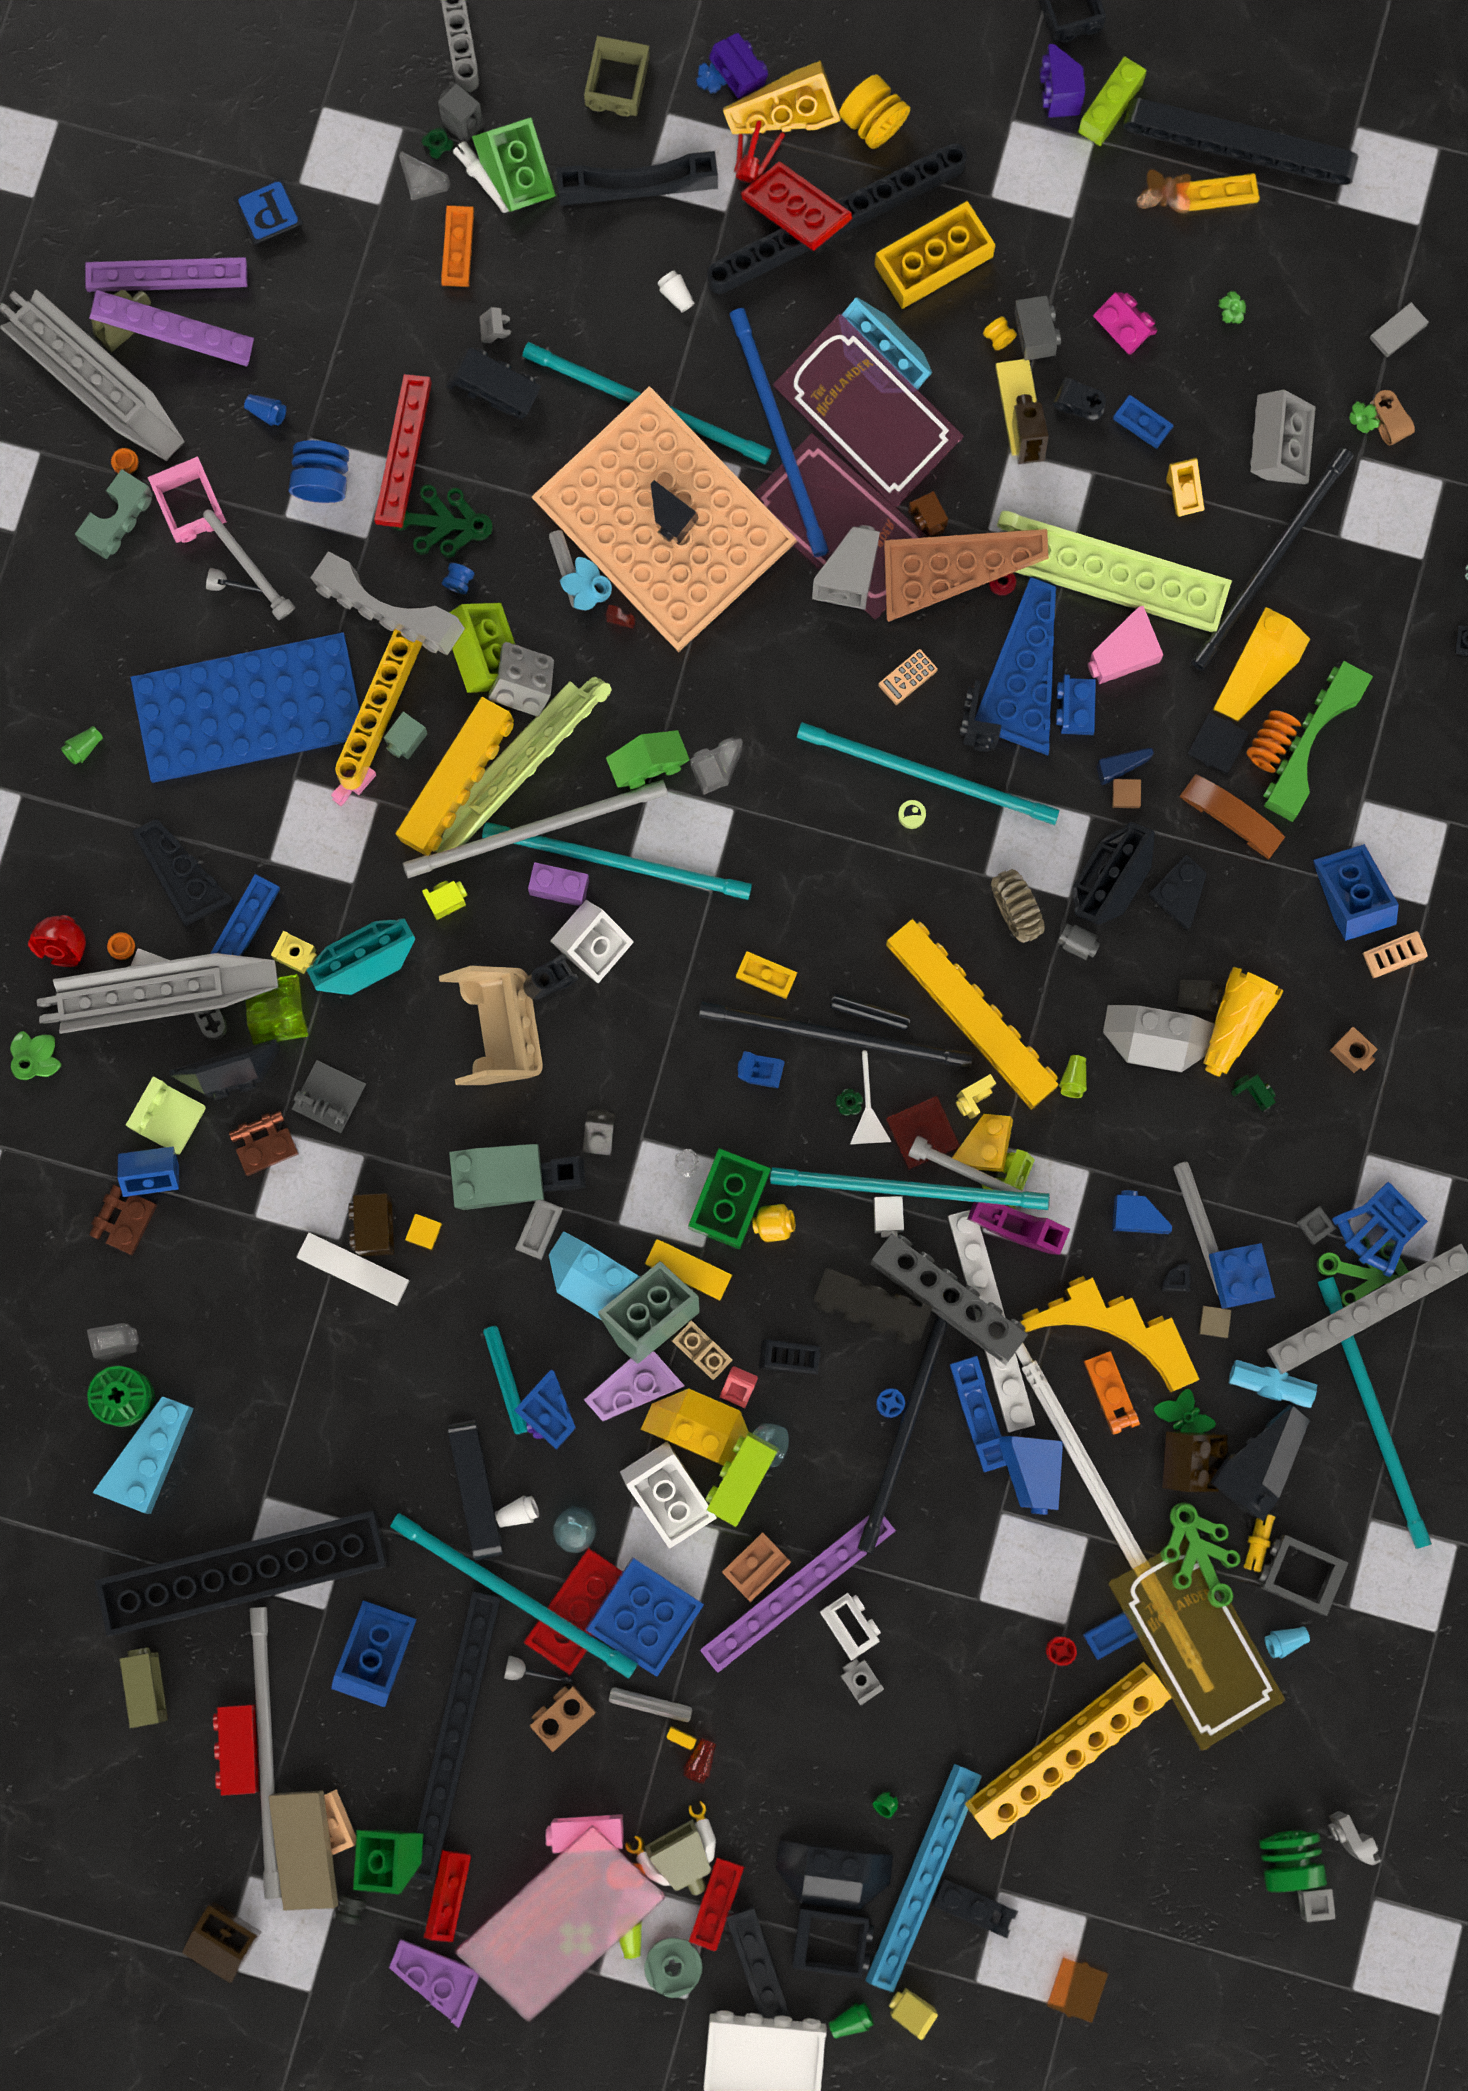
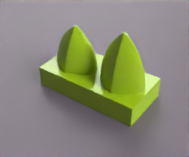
M1017 1149L1016 1153H1007L1004 1173L1007 1176L1006 1178H995L1023 1191L1035 1159L1028 1152ZM982 1185L983 1189H991L987 1186ZM1006 1205L1010 1208L1016 1209V1206Z

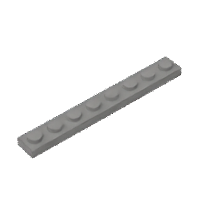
M1459 1244L1267 1349V1352L1281 1375L1468 1272V1254L1463 1245Z

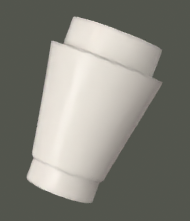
M671 271L658 281L659 291L679 308L681 312L686 311L694 304L681 274L677 275L675 271Z
M522 1496L496 1511L495 1517L501 1528L532 1523L535 1518L539 1517V1511L532 1496Z

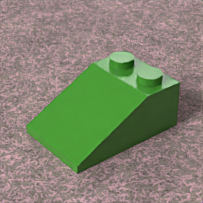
M531 118L472 136L480 163L509 212L556 196Z

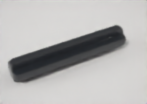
M839 994L833 995L830 1007L834 1010L904 1031L908 1029L911 1020L909 1015Z

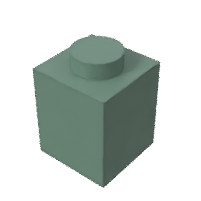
M403 712L384 736L385 742L388 745L386 749L398 758L402 755L409 759L428 734L426 728Z

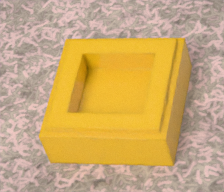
M415 1214L405 1240L432 1250L442 1223Z
M672 1726L666 1736L667 1739L690 1750L693 1749L697 1738Z

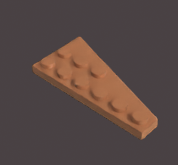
M1047 529L884 540L888 622L1049 559Z

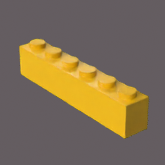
M481 697L397 830L396 835L401 842L426 856H429L432 851L434 852L438 849L442 841V834L446 828L449 829L455 822L457 810L461 805L463 806L467 803L474 783H478L485 773L484 767L489 760H493L497 755L499 744L503 737H507L511 733L514 719L509 711Z

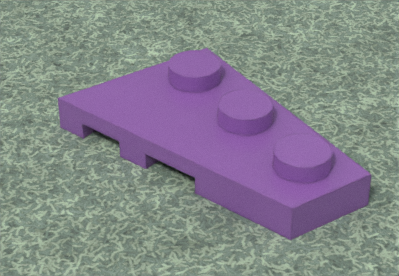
M401 1939L389 1968L415 1991L417 1990L438 2011L440 2010L459 2028L481 1971Z

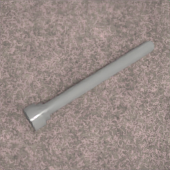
M205 510L203 517L272 603L271 608L273 609L272 613L278 621L286 617L295 609L292 602L278 595L212 510Z
M917 1136L908 1156L918 1161L920 1158L923 1160L927 1158L993 1190L1024 1192L932 1149V1145L927 1143L928 1140Z

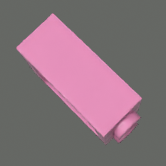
M198 457L148 477L177 543L180 541L189 542L195 539L199 533L204 531L212 532L214 530L204 517L178 528L163 495L166 491L200 478L215 512L214 514L222 524L226 522Z
M622 1814L553 1819L551 1826L546 1828L547 1846H552V1853L622 1848L624 1845Z

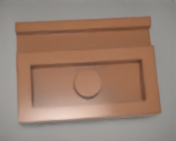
M762 1532L722 1573L751 1602L791 1562Z

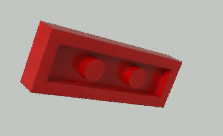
M442 1850L424 1938L453 1942L471 1855Z
M717 1857L689 1942L716 1951L727 1920L726 1915L729 1914L744 1866Z

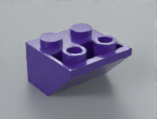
M1048 44L1047 54L1042 55V67H1040V82L1045 83V91L1042 92L1043 108H1047L1048 117L1080 115L1085 95L1083 67L1055 44Z

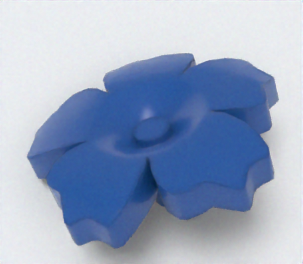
M705 63L699 66V77L696 79L697 86L702 89H707L708 87L709 93H716L721 89V85L727 84L713 63L710 64V68Z

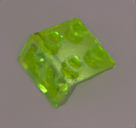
M297 974L277 978L279 988L245 1000L247 1025L254 1045L275 1038L279 1042L309 1036L302 1010L300 979Z

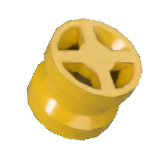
M1005 317L996 319L983 331L984 336L993 342L992 346L996 351L1006 347L1017 336V333L1007 326L1008 321Z

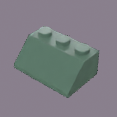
M660 1261L601 1309L598 1315L617 1345L632 1360L639 1364L699 1313V1296Z

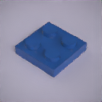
M1262 1243L1209 1254L1222 1309L1275 1298Z

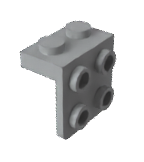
M505 642L501 647L499 674L489 691L488 700L539 717L551 696L553 658L519 645Z

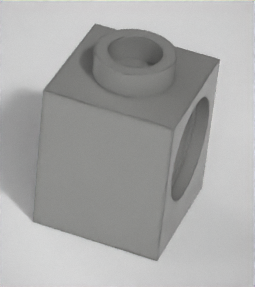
M1320 1886L1297 1890L1301 1919L1306 1922L1336 1919L1331 1888Z

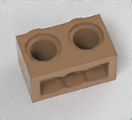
M565 1686L553 1697L556 1701L555 1704L548 1710L543 1706L531 1717L535 1722L530 1727L552 1752L596 1713V1710L574 1686L570 1690ZM568 1699H575L579 1702L580 1711L578 1714L569 1715L566 1713L564 1704ZM552 1718L558 1722L559 1729L556 1734L550 1735L544 1731L543 1723L546 1719Z

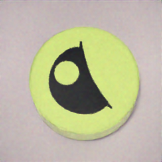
M916 800L904 802L898 813L900 823L909 829L920 827L926 817L925 807Z

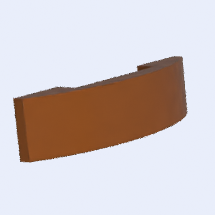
M1196 774L1180 795L1181 799L1201 813L1204 810L1247 840V845L1267 859H1270L1285 838L1277 828L1247 804L1216 784Z

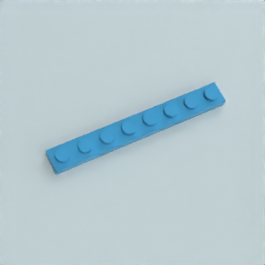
M954 1764L865 1981L894 1992L967 1814L968 1808L964 1803L974 1796L982 1775Z

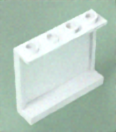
M718 2011L716 2014H710L704 2091H820L826 2024H821L817 2019H804L803 2022L792 2021L791 2018L786 2016L765 2019L762 2015L755 2013L746 2014L745 2017L734 2016V2013L729 2011Z

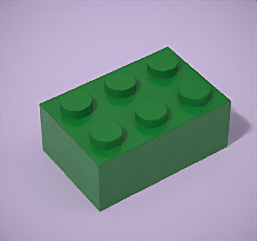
M718 1149L689 1222L688 1230L740 1250L771 1173V1168Z

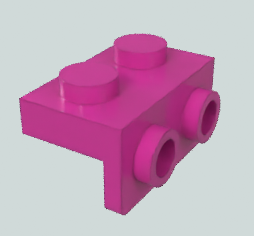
M1115 292L1093 317L1128 354H1132L1150 335H1154L1158 330L1153 326L1155 324L1153 318L1146 312L1141 313L1137 309V302L1130 294Z

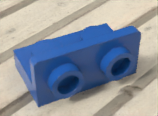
M1064 675L1062 682L1057 683V699H1061V709H1057L1056 725H1061V734H1094L1095 679H1070V675Z

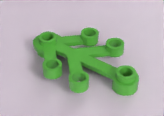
M1364 1236L1361 1240L1365 1242V1247L1369 1249L1370 1241ZM1387 1242L1379 1249V1255L1385 1260H1389L1390 1256L1384 1254V1247L1389 1246L1392 1250L1394 1247L1393 1243ZM1334 1253L1323 1254L1317 1261L1318 1271L1325 1276L1340 1273L1368 1280L1357 1288L1344 1291L1341 1294L1342 1305L1345 1307L1349 1305L1345 1301L1347 1293L1353 1295V1302L1381 1285H1386L1410 1272L1400 1258L1395 1268L1397 1275L1392 1274L1391 1277L1383 1275V1271L1367 1264L1369 1268L1341 1262ZM1325 1260L1332 1262L1331 1270L1324 1268L1323 1262Z
M1182 1502L1176 1504L1170 1512V1521L1174 1529L1168 1546L1161 1550L1162 1560L1166 1563H1172L1179 1559V1546L1184 1534L1189 1545L1179 1573H1176L1172 1578L1174 1587L1182 1590L1191 1585V1574L1197 1560L1209 1587L1207 1596L1210 1604L1217 1608L1229 1605L1233 1599V1592L1228 1585L1220 1584L1208 1555L1220 1560L1226 1568L1236 1567L1240 1563V1556L1234 1550L1227 1551L1200 1539L1196 1530L1199 1529L1207 1532L1213 1541L1220 1542L1228 1537L1227 1527L1223 1524L1216 1525L1198 1517L1196 1509L1189 1503ZM1181 1512L1186 1514V1522L1180 1520L1179 1515ZM1216 1528L1221 1529V1531H1222V1537H1221V1538H1219V1537L1216 1536V1534H1215ZM1168 1549H1171L1174 1552L1173 1559L1168 1558ZM1228 1554L1233 1556V1564L1227 1561ZM1180 1575L1186 1580L1184 1586L1178 1581ZM1216 1591L1221 1594V1601L1215 1599L1214 1594Z

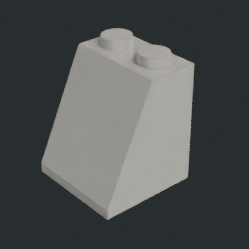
M861 525L859 528L852 527L814 578L812 599L865 609L880 532L866 525Z

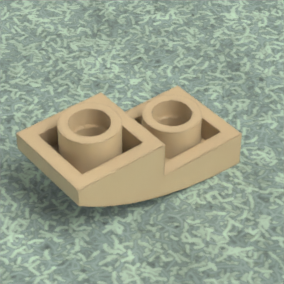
M691 1320L670 1339L712 1380L732 1361Z

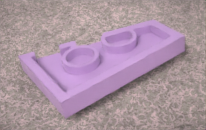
M653 1351L639 1364L632 1359L628 1360L584 1400L599 1418L605 1421L685 1386Z

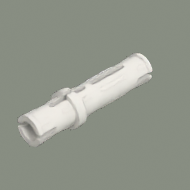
M466 141L461 142L458 145L461 149L459 150L455 147L453 153L467 168L466 172L471 177H475L503 213L508 212V208L481 165L478 156L468 146Z

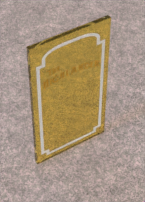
M1185 1537L1179 1546L1180 1557L1177 1561L1166 1563L1162 1560L1161 1553L1118 1578L1112 1579L1108 1584L1200 1750L1203 1751L1275 1706L1282 1704L1285 1698L1232 1604L1230 1603L1221 1608L1210 1604L1207 1596L1209 1587L1197 1560L1191 1574V1585L1182 1590L1174 1587L1172 1578L1176 1573H1179L1189 1545L1187 1537ZM1171 1549L1167 1550L1168 1558H1174V1552ZM1180 1575L1178 1581L1184 1586L1186 1580ZM1216 1591L1214 1597L1217 1601H1221L1222 1596Z

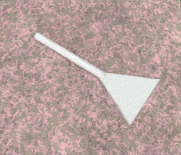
M863 1050L862 1062L866 1108L850 1144L891 1142L871 1108L868 1054L866 1050Z

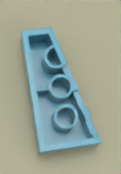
M162 1396L93 1493L143 1513L151 1514L194 1408Z

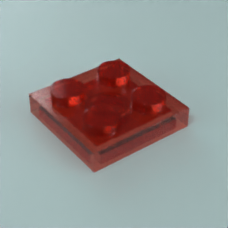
M937 1096L886 1118L909 1170L930 1161L927 1158L925 1160L920 1158L918 1161L908 1156L917 1136L928 1140L927 1143L932 1145V1149L943 1154L960 1147Z

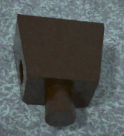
M1023 394L1016 398L1017 405L1014 406L1012 418L1018 465L1045 461L1049 437L1042 403L1033 402L1031 395Z

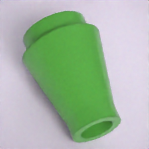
M92 726L88 730L65 741V745L61 750L74 765L78 762L83 763L103 737Z

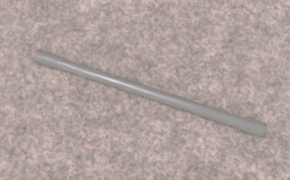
M663 780L653 782L624 794L430 856H422L403 862V868L407 878L430 872L432 869L640 802H648L667 796V789Z
M267 1607L250 1608V1625L253 1637L264 1853L263 1881L264 1899L282 1898L268 1797L275 1793L267 1648L268 1621Z

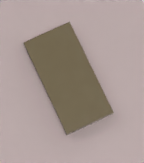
M307 1791L269 1795L283 1911L337 1907L338 1898L324 1792Z

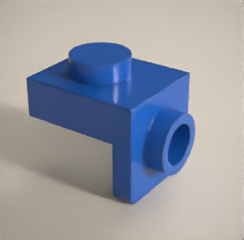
M744 1051L742 1059L738 1063V1078L749 1084L779 1088L784 1061L757 1056L751 1052Z

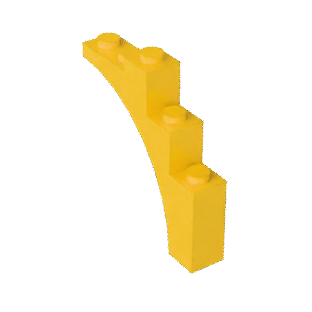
M1082 1276L1069 1282L1070 1288L1064 1291L1068 1301L1065 1302L1062 1297L1048 1303L1050 1308L1039 1313L1038 1309H1034L1022 1315L1024 1320L1020 1321V1323L1026 1328L1024 1332L1048 1326L1076 1325L1108 1332L1122 1339L1148 1359L1160 1373L1170 1392L1200 1380L1172 1318L1164 1320L1163 1316L1147 1322L1149 1328H1146L1133 1298L1125 1300L1123 1296L1108 1302L1110 1307L1106 1309L1093 1278L1085 1280V1277Z

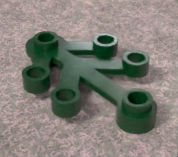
M432 485L423 486L420 494L422 500L429 503L439 516L408 513L406 510L403 527H392L398 531L405 530L409 525L436 528L426 537L420 536L414 540V550L420 555L427 554L430 547L451 531H463L454 540L447 539L441 543L440 550L446 558L455 556L457 550L472 539H486L491 534L493 528L490 518L482 513L475 514L464 500L463 492L458 488L450 489L447 493V498L452 506H457L465 519L454 518L437 497V491ZM426 491L434 492L430 498L424 496ZM453 494H459V500L453 501L451 499ZM477 522L484 524L480 530L475 529L474 525ZM420 542H425L427 544V546L424 549L417 548V545ZM451 545L454 548L451 552H445L444 547Z

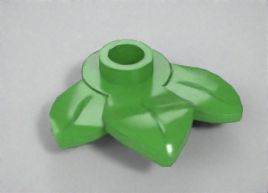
M24 1031L18 1033L10 1047L14 1057L11 1062L13 1075L21 1080H29L34 1076L48 1077L57 1072L61 1067V1063L51 1057L55 1048L54 1037L52 1035H40L31 1039ZM27 1062L30 1066L23 1069L20 1067V1064Z

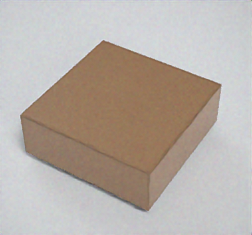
M1113 779L1112 808H1140L1141 780Z

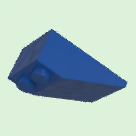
M1365 844L1314 860V866L1333 919L1345 941L1397 924L1399 904Z
M363 1601L335 1672L331 1689L385 1707L416 1619Z

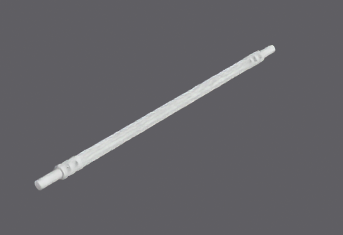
M1022 1343L1016 1351L1023 1365L1021 1369L1138 1578L1151 1569L1037 1361L1033 1362L1025 1345ZM1154 1573L1149 1574L1140 1581L1143 1590L1152 1604L1155 1602L1158 1608L1156 1611L1157 1615L1161 1612L1163 1613L1160 1615V1619L1162 1621L1165 1618L1167 1619L1162 1624L1186 1668L1191 1669L1204 1693L1212 1690L1214 1687L1201 1665L1202 1659L1177 1614L1171 1608V1604ZM1167 1607L1170 1609V1611H1171V1613H1172V1616H1171L1170 1613L1168 1612V1614H1169V1616H1170L1169 1619H1168V1616H1167V1614H1166V1612H1165V1609L1167 1610Z

